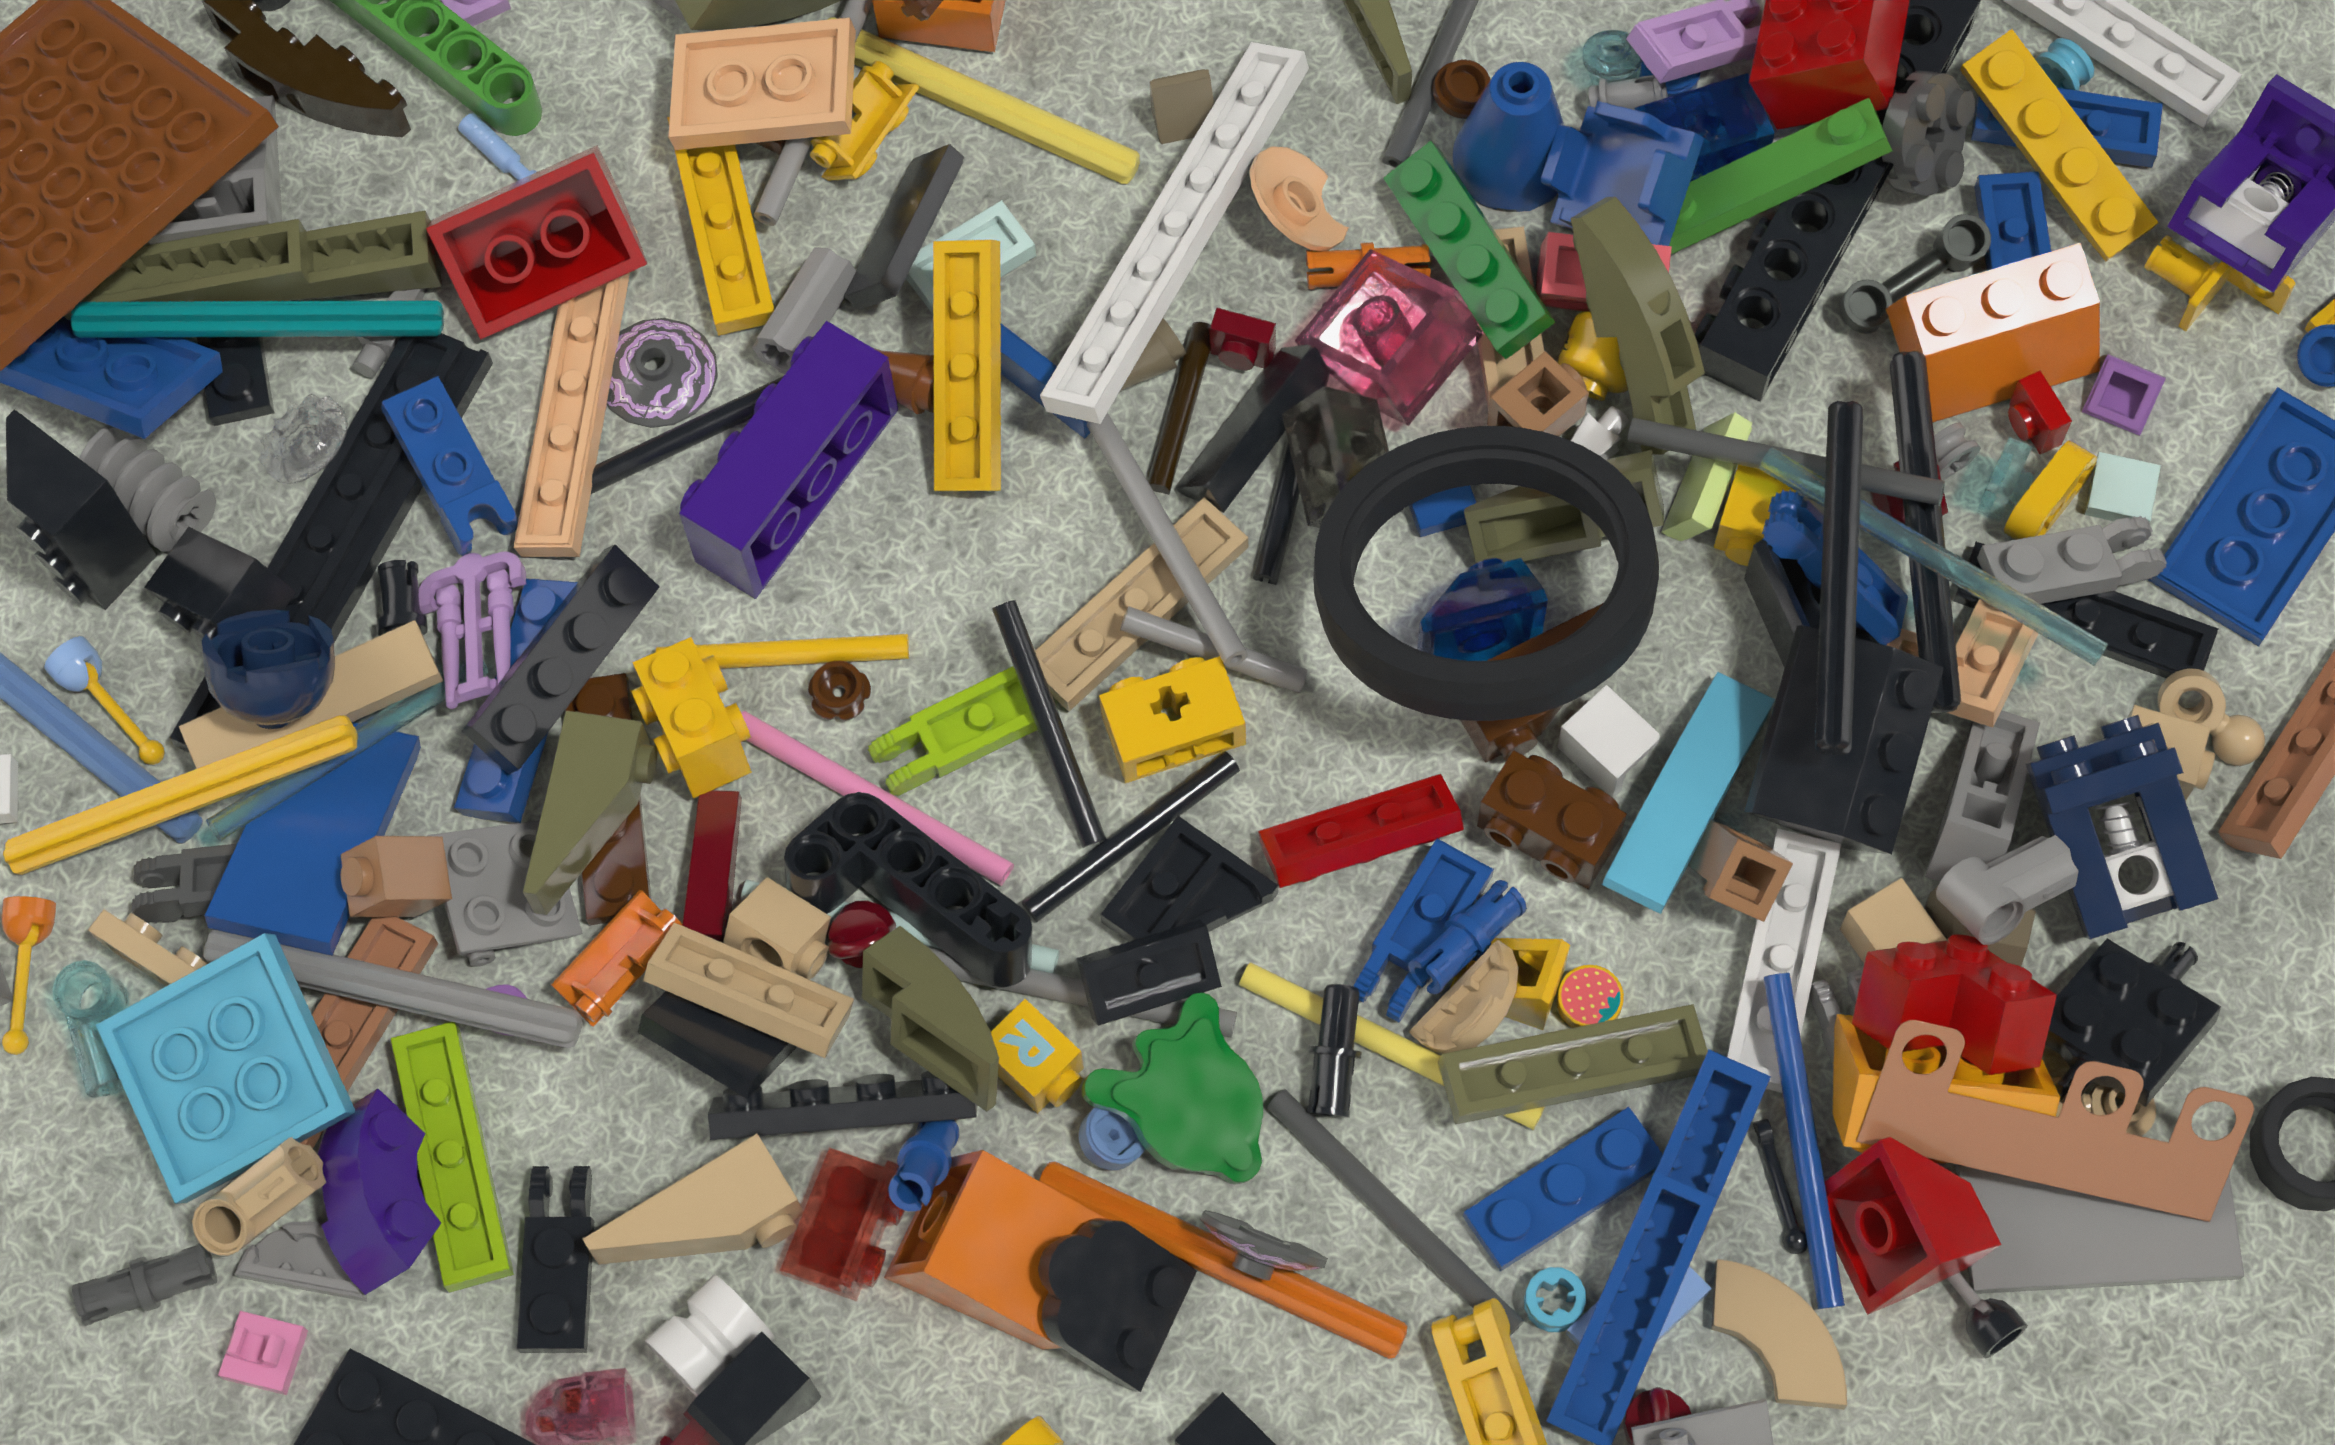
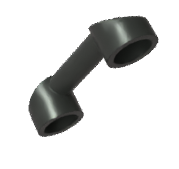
M1961 214L1953 217L1938 233L1933 244V250L1882 284L1869 279L1860 280L1852 284L1842 296L1839 304L1840 314L1844 322L1859 333L1869 334L1875 332L1888 319L1886 308L1902 297L1914 292L1945 270L1958 272L1973 267L1990 247L1991 234L1989 228L1984 221L1974 215Z

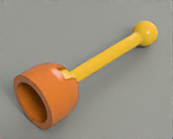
M13 896L3 899L2 929L10 941L19 945L10 1030L2 1038L4 1050L13 1055L23 1053L29 1045V1038L23 1029L32 947L43 942L51 934L55 924L56 903L44 898Z

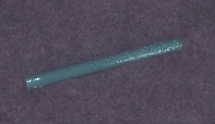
M466 658L459 661V684L467 682ZM483 661V676L488 674V669ZM443 672L440 673L443 678L442 682L387 706L355 726L359 738L355 751L259 786L206 819L211 832L219 841L224 840L445 701Z

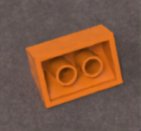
M2081 243L1902 297L1886 308L1899 352L1919 351L1926 357L1933 423L2012 398L2018 380L2041 370L2050 386L2100 371V301Z

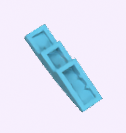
M1717 672L1632 824L1603 880V886L1659 914L1662 913L1686 871L1710 820H1713L1715 813L1733 784L1745 756L1764 725L1775 702L1774 698Z

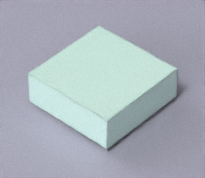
M2098 452L2084 515L2110 521L2142 516V518L2146 517L2150 523L2161 465Z

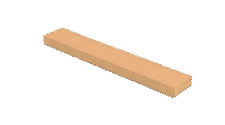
M630 272L558 305L514 542V549L521 557H580L592 490V474L597 462Z

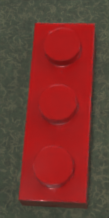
M1438 774L1258 831L1267 862L1279 887L1283 888L1298 882L1310 881L1320 875L1358 863L1370 862L1380 856L1421 843L1433 842L1437 838L1463 831L1464 826L1461 810L1442 775Z

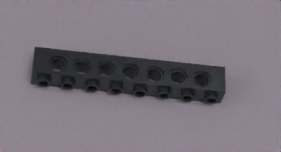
M1981 0L1909 1L1894 89L1897 91L1893 92V96L1895 92L1907 93L1909 87L1915 81L1905 79L1916 71L1945 74L1948 72L1973 27ZM1912 39L1918 41L1922 45H1912L1904 40ZM1887 109L1876 111L1882 127ZM1881 156L1836 177L1845 184L1834 185L1825 182L1778 204L1780 206L1772 220L1765 217L1759 220L1746 250L1752 252L1746 266L1743 268L1735 264L1732 267L1719 294V298L1725 300L1717 316L1707 312L1696 330L1695 337L1705 371L1704 375L1761 402L1892 171L1893 163L1883 162ZM1802 223L1809 224L1818 231L1805 232L1796 227V225ZM1782 271L1792 279L1778 280L1767 272ZM1745 318L1756 319L1764 324L1765 327L1758 329L1749 328L1742 324L1740 320Z

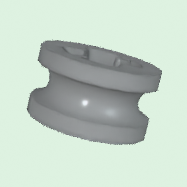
M1960 422L1951 424L1934 435L1936 460L1941 480L1943 481L1967 466L1981 449L1975 440H1965L1966 429Z

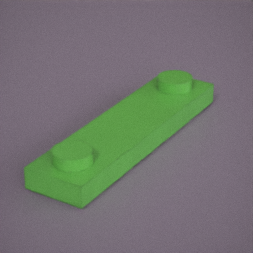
M1870 98L1691 181L1669 246H1672L1671 255L1892 152L1890 143Z

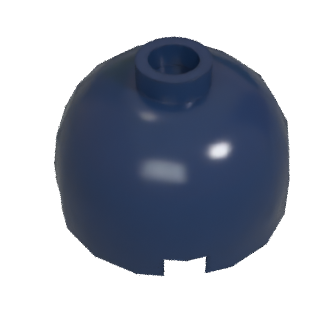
M276 609L250 611L224 619L217 624L218 635L210 640L208 635L205 634L202 639L203 664L209 692L219 706L228 714L238 719L256 724L265 729H278L289 725L292 721L300 719L317 708L333 682L335 652L331 628L320 619L308 615L309 626L290 622L289 611Z

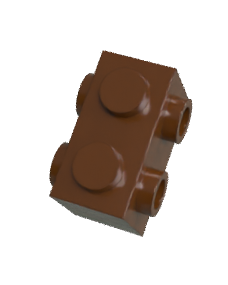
M1513 750L1480 802L1477 827L1483 829L1486 836L1497 845L1511 851L1518 849L1539 861L1541 866L1555 878L1567 883L1576 882L1589 890L1621 838L1627 813L1620 810L1616 800L1604 791L1595 787H1586L1584 790L1563 778L1561 770L1547 759L1537 755H1531L1527 758Z

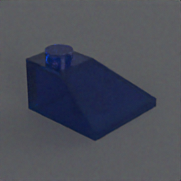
M1499 558L1480 561L1471 566L1467 572L1459 574L1420 620L1417 649L1450 659L1487 661L1543 632L1548 603L1545 590L1522 558L1506 562Z

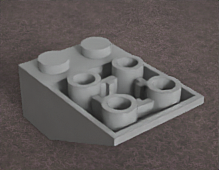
M273 95L252 98L269 110L276 121L275 99ZM277 129L264 139L253 152L246 155L223 175L209 191L198 197L173 219L162 232L148 241L149 245L282 222Z

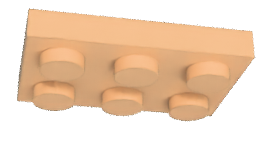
M839 18L675 34L668 135L675 150L851 134L856 30L851 19Z

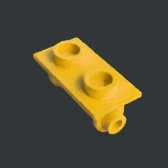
M874 61L871 66H863L853 82L852 110L856 115L852 119L851 134L813 137L811 140L813 149L810 152V157L818 165L827 168L821 177L830 181L857 179L864 175L877 159L876 150L888 132L896 129L907 117L909 112L907 105L920 87L916 83L895 85L891 81L894 72L883 62Z

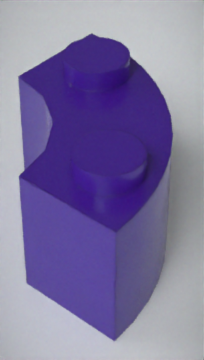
M378 1088L353 1104L355 1113L327 1128L317 1154L324 1162L322 1170L326 1183L322 1186L328 1221L321 1226L340 1266L364 1295L408 1270L441 1224L440 1220L425 1202L417 1179V1153L425 1133Z

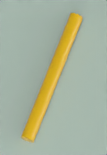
M908 634L695 645L702 659L713 655L720 669L820 664L831 661L858 662L909 659ZM656 647V652L666 647Z

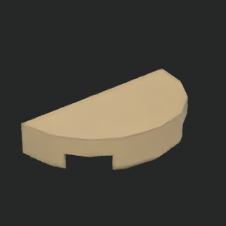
M1499 940L1493 943L1414 1025L1409 1033L1421 1044L1440 1054L1475 1048L1487 1039L1507 1015L1517 990L1518 965L1513 950Z

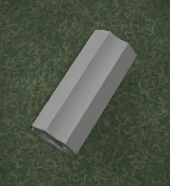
M814 247L752 346L762 362L771 365L780 373L786 374L791 367L790 363L793 353L800 342L807 336L814 337L826 321L830 322L844 300V295L856 273L849 260L840 257L829 248Z

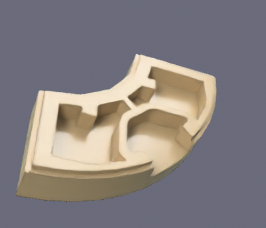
M1717 1259L1714 1270L1711 1330L1735 1336L1759 1354L1772 1376L1776 1403L1844 1410L1847 1406V1387L1840 1355L1832 1336L1812 1307L1798 1293L1768 1273L1741 1263Z

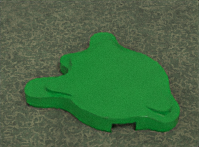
M1192 994L1183 1002L1178 1013L1177 1022L1173 1027L1144 1030L1134 1038L1132 1048L1140 1061L1138 1071L1129 1072L1101 1068L1094 1070L1085 1078L1082 1084V1097L1093 1107L1111 1111L1128 1121L1143 1147L1158 1162L1172 1170L1179 1168L1190 1172L1216 1175L1226 1182L1235 1185L1249 1181L1259 1172L1262 1164V1156L1258 1144L1263 1119L1262 1092L1257 1078L1246 1061L1236 1054L1224 1040L1219 1024V1007L1216 1000L1209 994Z

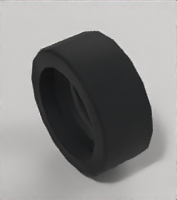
M2311 1076L2288 1083L2259 1111L2250 1131V1159L2259 1180L2276 1198L2298 1209L2325 1212L2335 1209V1180L2329 1182L2315 1181L2298 1173L2285 1159L2279 1145V1131L2282 1124L2294 1111L2311 1106L2322 1107L2335 1113V1078Z

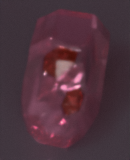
M626 1368L584 1372L580 1376L558 1379L537 1394L525 1413L526 1435L539 1445H628L636 1443V1422L631 1375Z

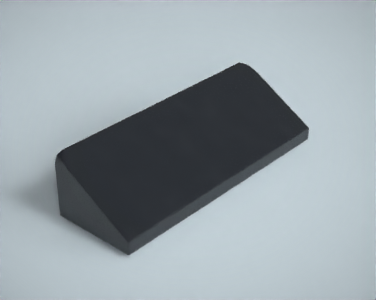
M1307 344L1280 349L1176 486L1178 492L1198 502L1205 497L1219 511L1223 513L1226 511L1330 373V369L1316 347Z

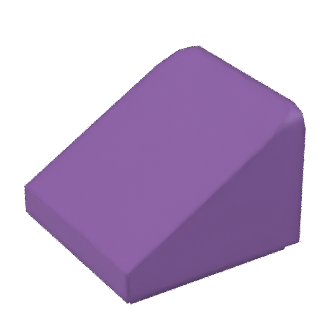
M2107 354L2082 412L2140 436L2166 377Z

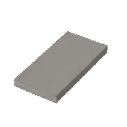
M1955 1164L1956 1175L1971 1183L2002 1244L1968 1267L1969 1283L1976 1294L2240 1280L2244 1277L2230 1174L2212 1218L2208 1222Z

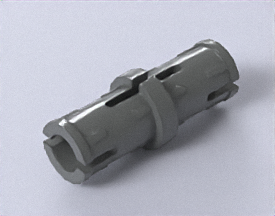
M199 1243L180 1252L150 1261L144 1256L131 1260L129 1262L130 1267L104 1277L74 1284L72 1286V1294L79 1317L81 1316L82 1323L88 1326L110 1316L140 1307L146 1312L159 1308L161 1300L192 1289L195 1290L207 1285L216 1284L217 1274L211 1253Z

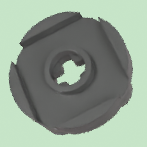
M1916 71L1905 79L1915 81L1909 87L1907 93L1895 92L1888 105L1883 129L1892 152L1883 155L1882 161L1893 163L1894 172L1898 179L1888 178L1894 189L1903 193L1929 196L1938 192L1943 186L1955 187L1963 176L1964 158L1962 150L1966 126L1969 125L1975 113V97L1971 91L1960 89L1957 81L1951 75Z

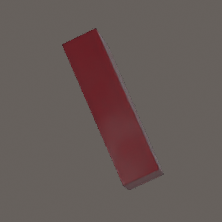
M712 790L700 795L698 799L682 926L723 943L729 914L732 912L742 797L739 791Z

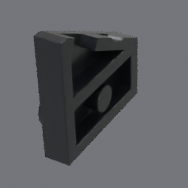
M1177 816L1100 914L1101 923L1128 942L1197 920H1201L1207 926L1208 932L1273 901L1278 895L1279 885L1183 818Z

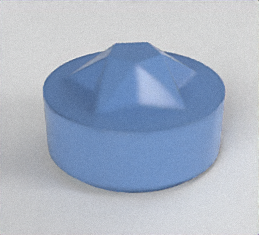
M1095 1107L1081 1122L1079 1128L1081 1149L1094 1165L1102 1169H1124L1131 1165L1145 1151L1130 1123L1116 1113Z

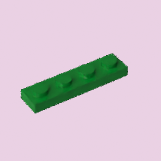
M1429 141L1383 177L1493 347L1502 357L1507 360L1555 323V320L1442 151L1432 141Z

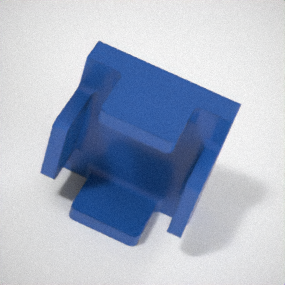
M1597 101L1595 107H1587L1580 131L1561 124L1556 130L1541 176L1542 184L1558 192V199L1550 222L1556 226L1573 231L1570 218L1605 197H1617L1637 221L1652 244L1669 246L1704 138L1696 132L1669 126L1651 114Z

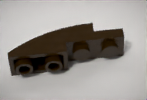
M201 0L213 26L231 41L224 49L237 76L263 95H273L277 103L313 120L345 130L402 138L411 130L403 110L407 103L401 93L387 80L381 79L376 83L366 75L363 64L345 46L340 45L334 49L317 34L306 45H303L288 29L282 27L276 31L267 24L264 13L252 0Z

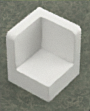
M1606 685L1561 726L1557 748L1605 793L1614 798L1622 790L1625 774L1658 744L1660 735Z

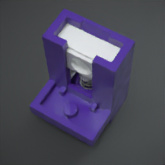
M2276 74L2266 85L2241 130L2194 179L2167 227L2274 293L2335 221V109Z

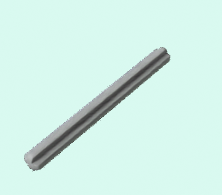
M213 929L209 933L204 946L203 957L207 960V963H210L255 938ZM280 944L294 977L301 987L565 1048L574 1047L581 1032L582 1018L580 1013L573 1009L334 954L331 956Z

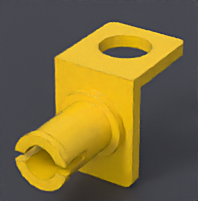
M2166 235L2161 240L2160 244L2162 246L2157 245L2144 266L2146 270L2154 272L2190 296L2178 326L2184 331L2189 329L2227 281L2277 314L2285 307L2295 286V281L2287 276L2274 293L2265 291L2254 284L2249 277L2223 261L2220 263L2215 261L2210 265L2173 241V238L2169 235Z

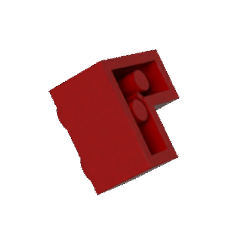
M1956 934L1948 937L1947 941L1926 944L1906 941L1897 944L1896 948L1867 952L1852 1024L1888 1050L1897 1028L1908 1020H1918L1956 1029L1963 1035L1965 1040L1961 1056L1986 1074L1994 1075L2040 1067L2057 994L2032 979V973L2026 968L2007 963L1987 950L1988 945H1983L1976 937ZM1920 1035L1911 1039L1904 1047L1903 1052L1943 1046L1945 1044L1935 1036Z

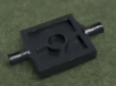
M2107 938L2056 997L2045 1043L2047 1047L2059 1053L2070 1066L2063 1077L2054 1084L2060 1095V1101L2065 1095L2067 1096L2066 1093H2068L2078 1067L2086 1062L2096 1061L2138 1072L2142 1076L2144 1083L2138 1103L2145 1107L2149 1104L2214 1026L2221 1009L2220 1005L2186 986L2180 980L2191 966L2195 965L2198 961V955L2191 946L2184 952L2186 943L2176 942L2158 965H2154L2144 961ZM2100 1076L2092 1079L2085 1085L2081 1096L2092 1083L2117 1089L2124 1094L2125 1088L2114 1077Z

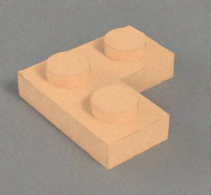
M1981 599L1978 600L1956 644L1961 702L1957 710L1947 713L1992 728L1994 727L2039 634V617L2013 609L2001 611L1998 610L1997 605ZM1901 629L1900 636L1886 645L1919 657L1915 632Z

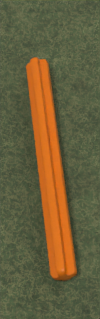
M1049 1162L1042 1171L1038 1181L1106 1219L1123 1221L1131 1225L1196 1270L1388 1359L1395 1358L1407 1335V1325L1394 1317L1292 1270L1275 1268L1270 1281L1247 1274L1232 1266L1237 1253L1212 1233L1058 1162Z

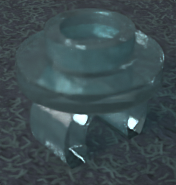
M1605 30L1592 35L1585 42L1582 59L1592 86L1598 85L1600 78L1607 80L1637 78L1636 71L1640 68L1642 59L1626 40L1630 33L1621 30Z

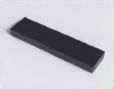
M1977 541L1953 600L1973 609L1979 599L1996 604L1977 559L1981 547L1985 544ZM2116 591L2013 609L2039 617V633L2166 679L2173 673L2183 669H2199L2204 671L2219 629Z

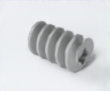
M107 425L89 440L79 459L108 480L144 537L149 538L150 543L162 552H170L188 527L201 532L213 517L216 506L215 494L209 489L200 492L199 481L192 476L183 477L180 467L173 462L165 463L164 455L157 450H147L146 442L138 436H129L128 432Z

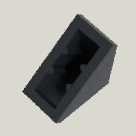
M761 1331L692 1401L687 1412L720 1445H756L811 1409L822 1396L811 1379Z

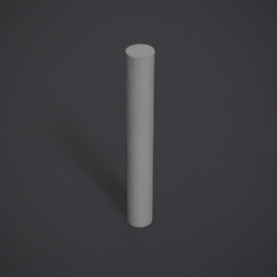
M1128 606L1121 624V631L1195 657L1204 658V660L1219 656L1206 633ZM1246 647L1244 648L1248 653L1247 658L1239 665L1226 667L1300 693L1307 675V669Z

